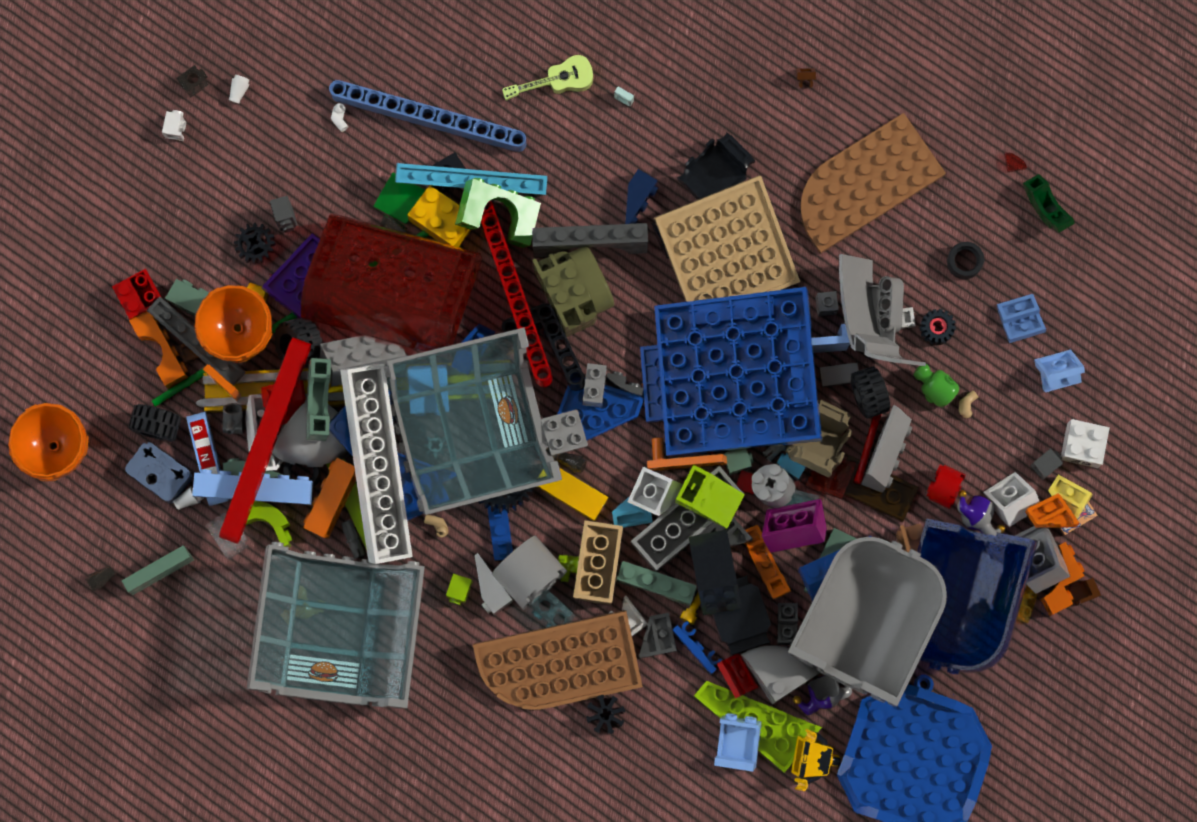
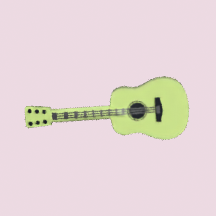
M574 55L560 65L551 66L548 69V77L518 86L505 87L502 91L506 101L518 96L521 92L550 85L556 94H561L565 91L581 92L591 87L593 71L586 57Z

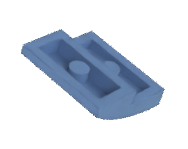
M1033 294L997 304L998 313L1009 343L1046 332L1045 325L1039 314V306Z

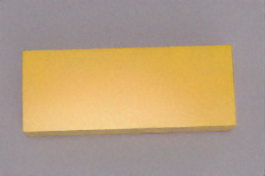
M561 468L559 469L562 480L536 486L592 521L596 520L608 500L606 495ZM544 470L538 479L546 478Z

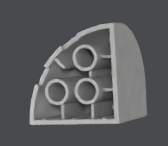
M307 401L287 422L276 441L272 453L287 463L293 465L297 463L307 465V467H323L324 464L331 463L336 458L343 460L350 455L347 449L330 431L326 441L306 440ZM328 404V414L331 420L338 412Z
M778 645L761 646L741 654L744 663L772 705L820 674L816 670V666L811 668L800 662L798 657L791 656L788 653L790 648Z

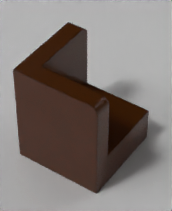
M1094 578L1069 588L1076 606L1101 596Z

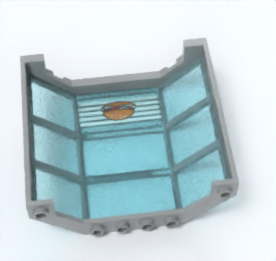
M525 327L386 361V366H383L386 378L388 377L392 402V405H390L391 412L397 422L394 424L396 435H400L401 438L399 443L400 452L405 454L406 461L403 462L406 473L409 472L418 497L419 511H423L424 515L562 480L558 461H554L553 456L546 452L549 446L546 442L528 369L527 359H523V356L527 353L526 347H529Z
M272 542L271 545H267L247 689L264 693H271V690H275V695L351 705L363 706L369 705V702H372L374 707L406 709L408 707L425 566H419V562L408 561L404 565L369 563L368 559H362L361 562L354 561L353 557L347 556L337 559L333 554L316 556V552L304 551V554L288 550L289 547H284V543Z

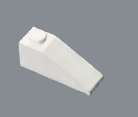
M477 553L475 561L481 596L484 601L481 605L488 614L492 612L493 615H496L511 604L513 600L495 579L491 570Z

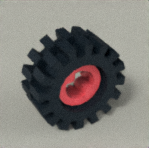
M943 309L929 311L920 323L921 336H924V340L926 342L929 341L932 345L934 343L936 345L945 344L951 339L956 329V322L952 319L953 316L948 315V311L943 312ZM933 323H940V327L943 328L942 331H935Z

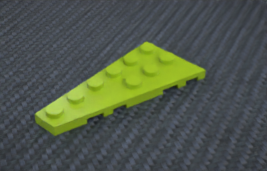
M706 681L694 695L696 699L719 718L727 713L736 714L737 718L745 719L746 716L757 718L756 721H762L758 751L783 773L793 763L797 737H806L807 732H805V729L819 732L822 728L742 695L735 699L732 691L709 681Z

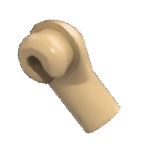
M973 390L959 401V413L965 419L972 416L971 403L978 398V395Z
M429 514L425 516L424 523L433 525L438 537L443 538L448 534V527L443 518Z

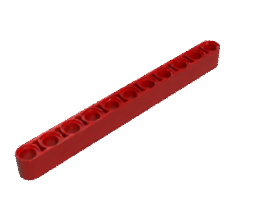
M490 200L486 204L489 208L483 211L481 225L517 329L524 328L521 324L529 322L530 324L525 327L527 340H536L533 344H529V347H526V356L535 382L540 387H547L552 382L551 370L493 203ZM489 222L495 223L493 226H486ZM494 239H500L498 243L492 242ZM501 255L506 256L503 260L497 259ZM506 272H512L510 276L506 277L503 275ZM513 288L518 289L515 293L509 292ZM518 305L524 306L521 310H516L515 307ZM535 356L542 357L539 361L532 360ZM541 373L548 374V376L543 379L538 377Z
M292 337L220 530L219 538L236 544L241 539L310 352L311 343Z

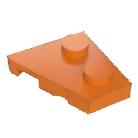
M1059 493L1027 508L1025 511L1036 528L1077 527L1079 525V521Z

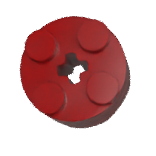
M940 464L935 474L936 481L930 483L926 497L929 498L928 500L951 509V505L954 504L958 492L961 490L962 486L960 484L965 480L966 474L947 465L943 466Z

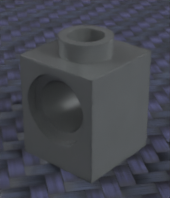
M1050 448L1033 462L1030 467L1044 480L1063 464L1061 461L1062 457L1057 451H1053Z

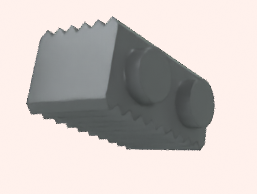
M288 196L273 199L269 202L279 230L283 232L293 231L298 225Z

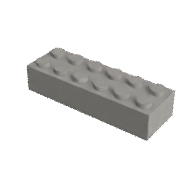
M720 466L711 472L717 478L742 492ZM675 503L631 540V545L655 572H658L690 544V536L701 535L714 522Z

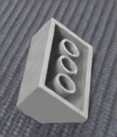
M893 405L887 415L861 485L883 493L885 488H890L893 480L890 475L892 470L896 471L900 461L897 460L898 454L903 453L906 443H903L905 436L909 437L912 426H909L912 419L895 405Z

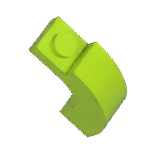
M254 501L246 525L256 521L267 522L274 528L279 542L284 543V547H291L289 541L292 540V537L288 530L284 531L285 528L291 526L287 518L274 506L265 502Z

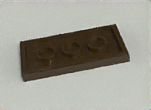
M848 455L833 491L903 523L919 487L892 474L890 475L893 478L890 488H885L883 493L864 485L856 484L854 480L860 460Z

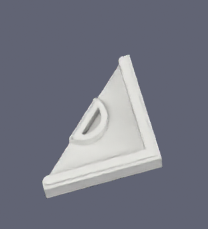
M625 596L622 611H627L631 635L633 636L647 626L648 623L629 598Z

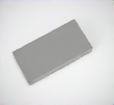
M858 363L820 367L822 387L851 384V373L859 371Z

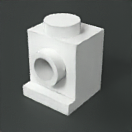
M178 110L166 111L162 130L165 138L184 141L182 131H185L186 121L183 118V112Z

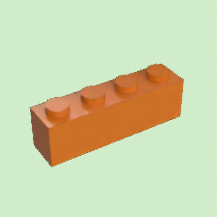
M336 458V460L331 462L329 475L322 481L320 494L314 498L312 502L313 508L304 519L305 525L303 528L329 539L356 482L354 465L340 458Z

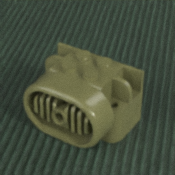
M589 247L578 248L569 253L563 251L554 255L551 253L547 258L539 262L536 259L532 260L534 273L549 304L553 307L566 337L594 325L597 320V314L614 307L615 303L610 288Z

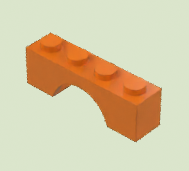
M147 311L129 320L141 341L150 340L161 346L163 356L156 371L167 389L188 378L186 375L188 369L184 362L180 363L177 356H179V353L174 345L170 346L168 342L170 337L165 329L161 330L158 320Z

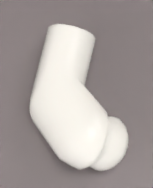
M337 103L333 107L331 120L341 132H344L349 127L343 120L345 106L342 103Z

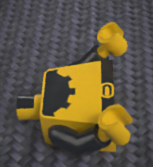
M805 729V732H807L806 737H797L791 773L801 777L795 778V782H798L795 790L806 791L809 784L829 774L830 766L838 767L840 764V756L832 754L833 748L828 746L827 740L818 732Z

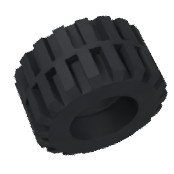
M305 317L282 322L276 327V332L274 333L275 351L282 362L292 337L311 343V349L304 366L309 364L311 358L319 359L322 338L320 337L319 330H317V326L312 324L310 319Z
M872 366L851 373V387L861 414L868 419L889 412L890 398L879 370Z
M137 404L134 405L128 428L132 432L146 437L171 442L176 439L181 417L168 410Z

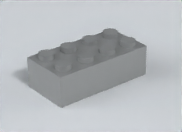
M394 329L320 344V359H331V387L342 385L341 369L372 364H385L386 366V361L406 357ZM406 362L394 365V372H405Z

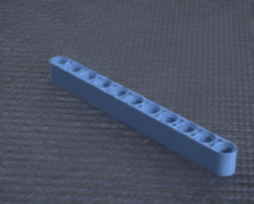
M340 80L333 81L329 86L331 96L336 102L515 152H521L526 148L525 134L516 129ZM338 88L343 89L342 93L340 94L334 93V91ZM355 93L361 94L358 99H353L352 96ZM373 98L379 99L376 104H371L370 100ZM391 103L397 104L394 109L387 108ZM409 108H413L415 110L412 114H407L405 112ZM427 113L433 115L430 119H425L423 116ZM444 118L451 120L448 124H443L441 121ZM462 123L469 125L466 129H461L459 126ZM480 128L487 130L484 134H479L477 131ZM498 133L505 135L503 139H496L495 136ZM516 138L523 140L521 144L513 143Z

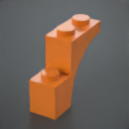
M1066 542L1058 545V548L1066 563L1070 577L1056 583L1053 589L1040 599L1049 617L1073 605V596L1069 590L1065 589V586L1084 577L1083 566L1080 562L1076 561L1072 546L1067 545Z

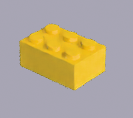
M429 185L408 213L409 222L422 231L427 232L454 253L471 232L469 229L455 225L460 205L431 185Z

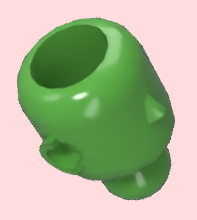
M926 364V366H919L913 373L917 380L923 382L921 390L926 400L938 407L948 405L959 392V385L942 370L932 372Z

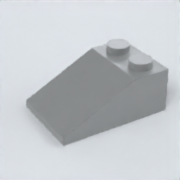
M1033 526L1010 538L1025 583L1035 594L1070 577L1066 563L1049 528H1036Z

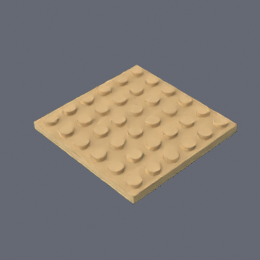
M761 175L654 217L686 302L777 291L800 282Z

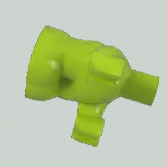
M559 555L557 560L567 570L561 581L568 582L571 572L577 574L579 556Z

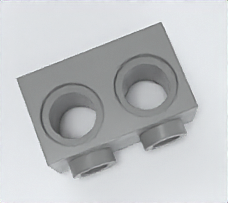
M587 363L583 405L602 408L607 371L606 365Z

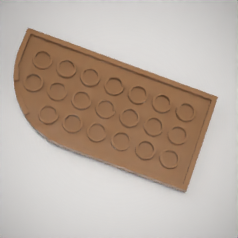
M903 113L832 157L813 172L805 185L800 205L803 227L818 252L822 254L945 176L946 173Z
M626 610L473 644L478 670L486 686L502 701L522 709H546L596 698L599 695L605 696L643 687Z

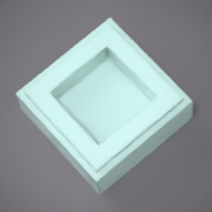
M620 87L616 88L614 93L615 99L627 106H631L634 102V95Z

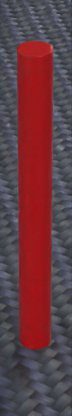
M882 414L872 418L854 480L856 484L862 483Z

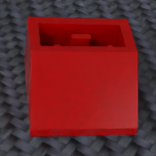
M146 268L112 286L130 320L146 312L158 297H161Z

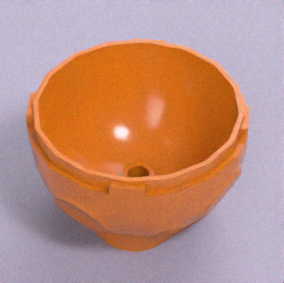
M228 285L216 288L208 293L198 308L195 316L196 338L202 348L218 359L234 363L248 361L265 349L272 336L270 309L257 292L244 286ZM236 326H241V330L236 332Z
M35 404L25 409L12 426L8 443L9 454L13 463L28 476L40 481H56L69 475L80 465L87 454L88 435L81 420L73 411L58 404ZM56 443L57 448L52 450V444Z

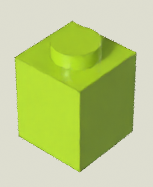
M453 574L446 593L449 602L460 605L461 602L466 603L473 582L472 579Z

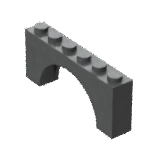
M647 223L532 228L534 258L548 257L551 253L554 255L564 250L582 247L617 248L625 250L628 254L647 253L648 248Z

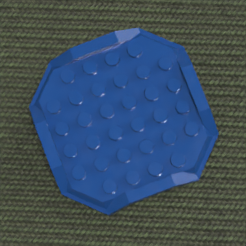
M908 684L897 707L889 705L887 701L883 703L875 700L870 696L860 701L857 717L836 776L848 797L854 813L882 822H967L978 799L989 765L992 745L972 707L957 700Z

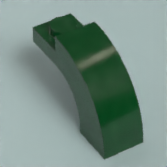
M1040 174L1023 183L1032 206L1049 229L1053 227L1060 233L1075 224L1074 218L1058 204L1052 194L1049 183Z

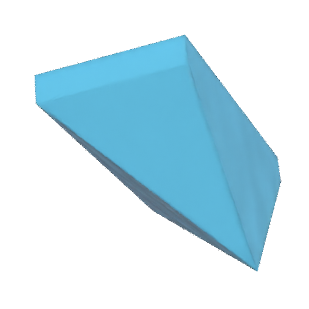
M629 497L612 511L614 525L623 526V528L653 522L651 512L628 503Z

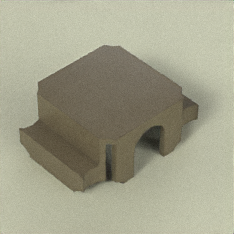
M818 400L822 441L791 444L787 446L786 452L792 461L826 477H830L832 471L841 463L844 457V452L840 455L839 453L842 446L850 438L852 430L849 429L843 436L841 435L849 427L848 421L852 416L840 408L823 400Z

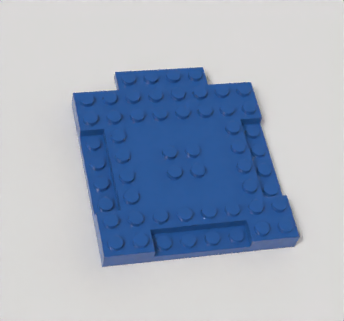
M806 287L654 306L657 345L640 347L645 416L647 423L664 421L666 456L668 458L778 444L791 445L822 441L811 336L809 296Z

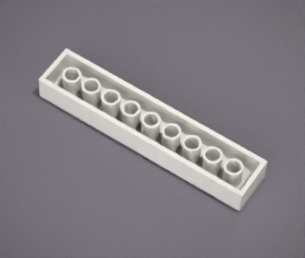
M372 364L340 370L368 562L373 564L413 557L387 378L383 367L385 364Z

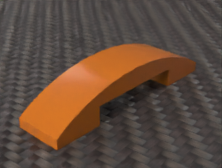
M755 525L746 529L745 531L753 539L751 542L745 543L746 548L772 599L791 592L762 538L759 526Z

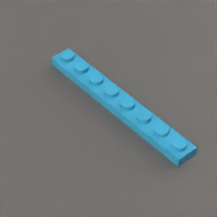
M397 163L395 182L464 188L466 181L476 177L483 179L484 183L497 184L503 190H514L518 193L546 195L547 176L402 163Z

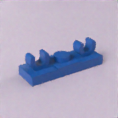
M489 506L488 516L494 561H502L513 552L508 513L506 509L499 513L498 508L491 512V506Z
M688 621L683 623L682 629L677 625L672 630L673 633L712 675L717 670L714 665H717L722 659L720 658L716 662L711 659V656L715 654L714 650L708 654V658L702 652L704 647L697 640L694 642L689 638V636L695 634L696 630L693 629L691 632L685 630V627L689 624Z

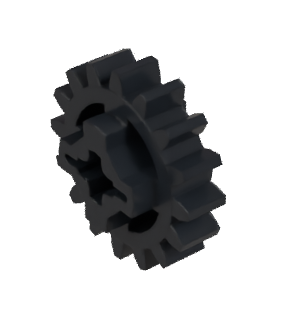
M254 222L253 227L246 224L247 229L240 228L241 235H235L238 240L234 241V244L239 246L235 248V251L240 253V259L245 257L246 263H249L250 260H252L254 265H256L257 260L264 263L263 258L270 259L269 252L274 253L271 247L276 246V243L271 240L275 237L273 234H270L271 230L269 228L264 230V224H261L260 227L257 226L256 222ZM263 235L267 238V244L262 241ZM256 241H258V245L254 244V246H252V242L255 243ZM243 243L247 245L246 252L243 249Z

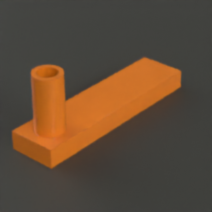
M652 438L653 460L647 461V468L652 471L692 468L693 465L697 467L727 465V457L723 454L664 459L663 438Z

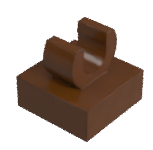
M796 68V78L799 80L800 88H802V83L805 80L809 81L810 88L813 87L812 80H816L815 68Z

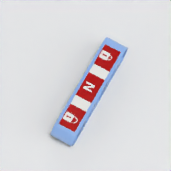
M206 412L187 416L199 471L200 469L212 470L211 474H219L221 467ZM207 498L209 506L227 502L229 499Z

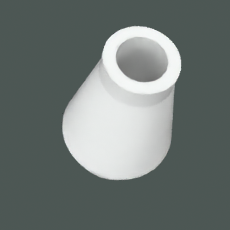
M235 75L232 78L229 101L237 104L240 103L249 87V79L239 75Z
M190 486L173 502L175 507L180 510L201 503L204 497L193 496V487Z

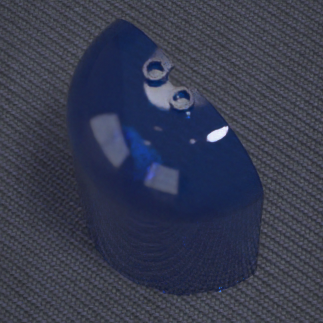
M926 518L917 552L921 554V558L930 562L940 572L945 582L947 598L943 613L920 661L930 664L929 668L941 671V668L947 669L948 673L958 675L959 672L977 673L995 666L1004 657L1009 648L1037 547L1036 541L998 532L996 536L967 530L962 525Z

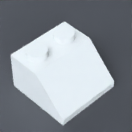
M643 467L627 502L660 516L675 504L676 497L683 484Z
M1016 472L984 491V495L994 505L995 512L999 518L1009 527L1027 516L1025 513L1027 508L1039 503L1036 491Z

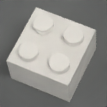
M1071 419L1066 427L1061 453L1062 461L1099 468L1103 465L1110 427Z

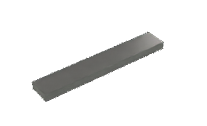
M160 296L147 309V312L233 386L245 375L246 372L236 363L218 359L202 348L196 338L195 327Z

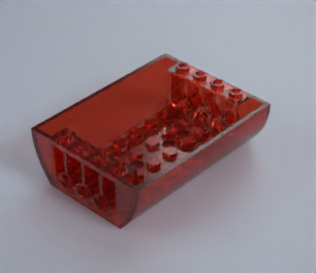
M331 213L304 280L301 318L424 352L451 346L454 343L482 263L481 253ZM351 256H358L360 258L356 262L349 260ZM376 261L378 265L370 267L368 262ZM413 271L415 275L413 277H407L405 276V272ZM426 276H431L434 278V280L431 282H425L423 278ZM451 351L437 355L449 358Z

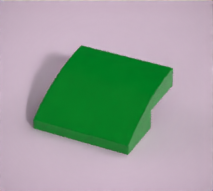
M393 172L377 198L374 207L408 224V213L426 189L416 184L395 182L396 173Z

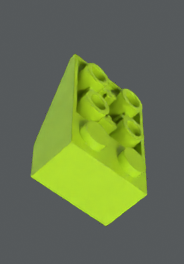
M693 465L676 497L675 503L727 529L745 494L713 474Z

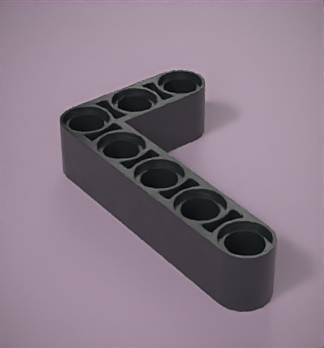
M544 303L529 309L536 330L543 329L569 388L573 391L582 390L585 386L584 374L553 307L550 304ZM545 312L550 313L548 317L541 316ZM513 316L503 321L501 326L503 333L507 332L506 330L509 327L517 329ZM524 322L521 324L522 327L528 326ZM553 328L558 329L556 333H549V330ZM512 336L506 337V339L512 341ZM561 344L566 346L562 350L556 349V347ZM566 361L573 362L571 366L564 365ZM574 377L581 378L577 383L571 381Z

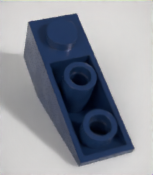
M640 169L637 170L628 184L625 224H636L638 222V214L640 212L643 213L649 204L647 200L650 196L654 197L658 191V180Z

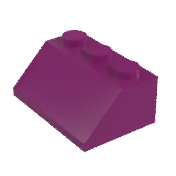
M821 499L768 509L766 511L762 538L770 553L819 544L825 541L827 528Z

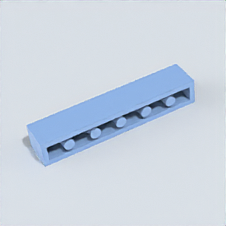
M200 469V473L194 472L193 496L221 499L233 498L242 473L239 472V476L231 475V471H219V474H211L212 470ZM264 474L255 501L312 505L313 481H309V477L297 476V480L289 479L288 475H278V478H270V474Z

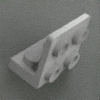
M578 410L541 419L546 442L549 446L546 452L553 456V459L557 458L558 454L587 447L588 443Z

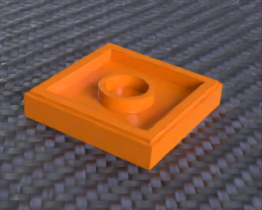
M207 364L203 368L205 373L235 401L241 398L238 390L213 367Z

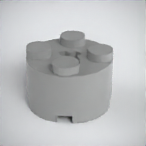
M777 464L765 465L752 475V490L762 503L773 508H780L791 501V497L795 493V483L793 478L781 466Z

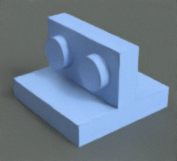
M1072 350L1034 359L1035 366L1041 373L1042 388L1045 392L1082 382L1081 374L1085 373L1084 365Z

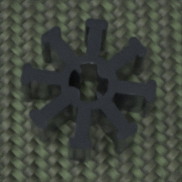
M599 695L597 699L600 701L601 708L592 705V702L589 703L587 709L597 712V715L587 716V723L590 724V722L599 719L600 722L594 728V732L599 734L604 723L607 725V734L610 735L614 733L611 721L618 724L619 727H622L624 724V720H620L614 717V715L624 714L625 708L621 706V708L613 710L612 707L618 701V698L611 696L612 700L608 706H605L604 695ZM605 709H607V712H611L608 720L600 717Z

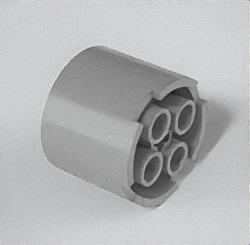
M535 535L508 555L496 567L492 575L524 610L527 604L532 605L548 592L556 583V580H560L567 570Z

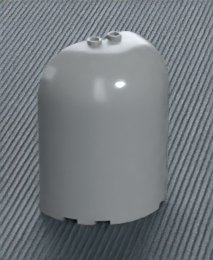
M876 537L858 538L843 546L834 557L788 653L795 658L798 657L800 662L811 668L816 666V670L821 674L862 694L869 692L871 693L870 697L883 703L887 701L889 705L897 707L943 613L947 598L946 586L936 567L921 558V554L917 551L910 549L909 552L902 550V544L893 540L890 543Z

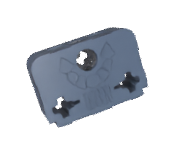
M148 442V444L143 443L125 467L126 472L132 478L169 504L174 503L173 501L182 494L193 478L192 473L186 467L179 464L151 442ZM148 451L152 452L156 458L150 457L146 453ZM174 472L182 474L184 476L183 479L178 478ZM156 477L157 482L155 484L151 483L150 479Z

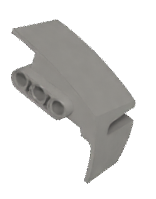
M839 254L841 302L851 348L855 351L865 352L864 355L878 360L926 366L925 362L908 360L901 357L899 346L895 343V333L900 331L902 327L903 281L899 278L885 276L881 278L879 285H873V260Z

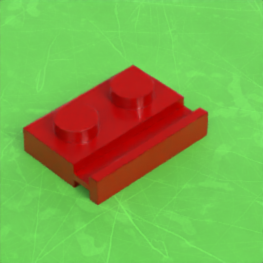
M739 653L717 664L735 699L758 688Z

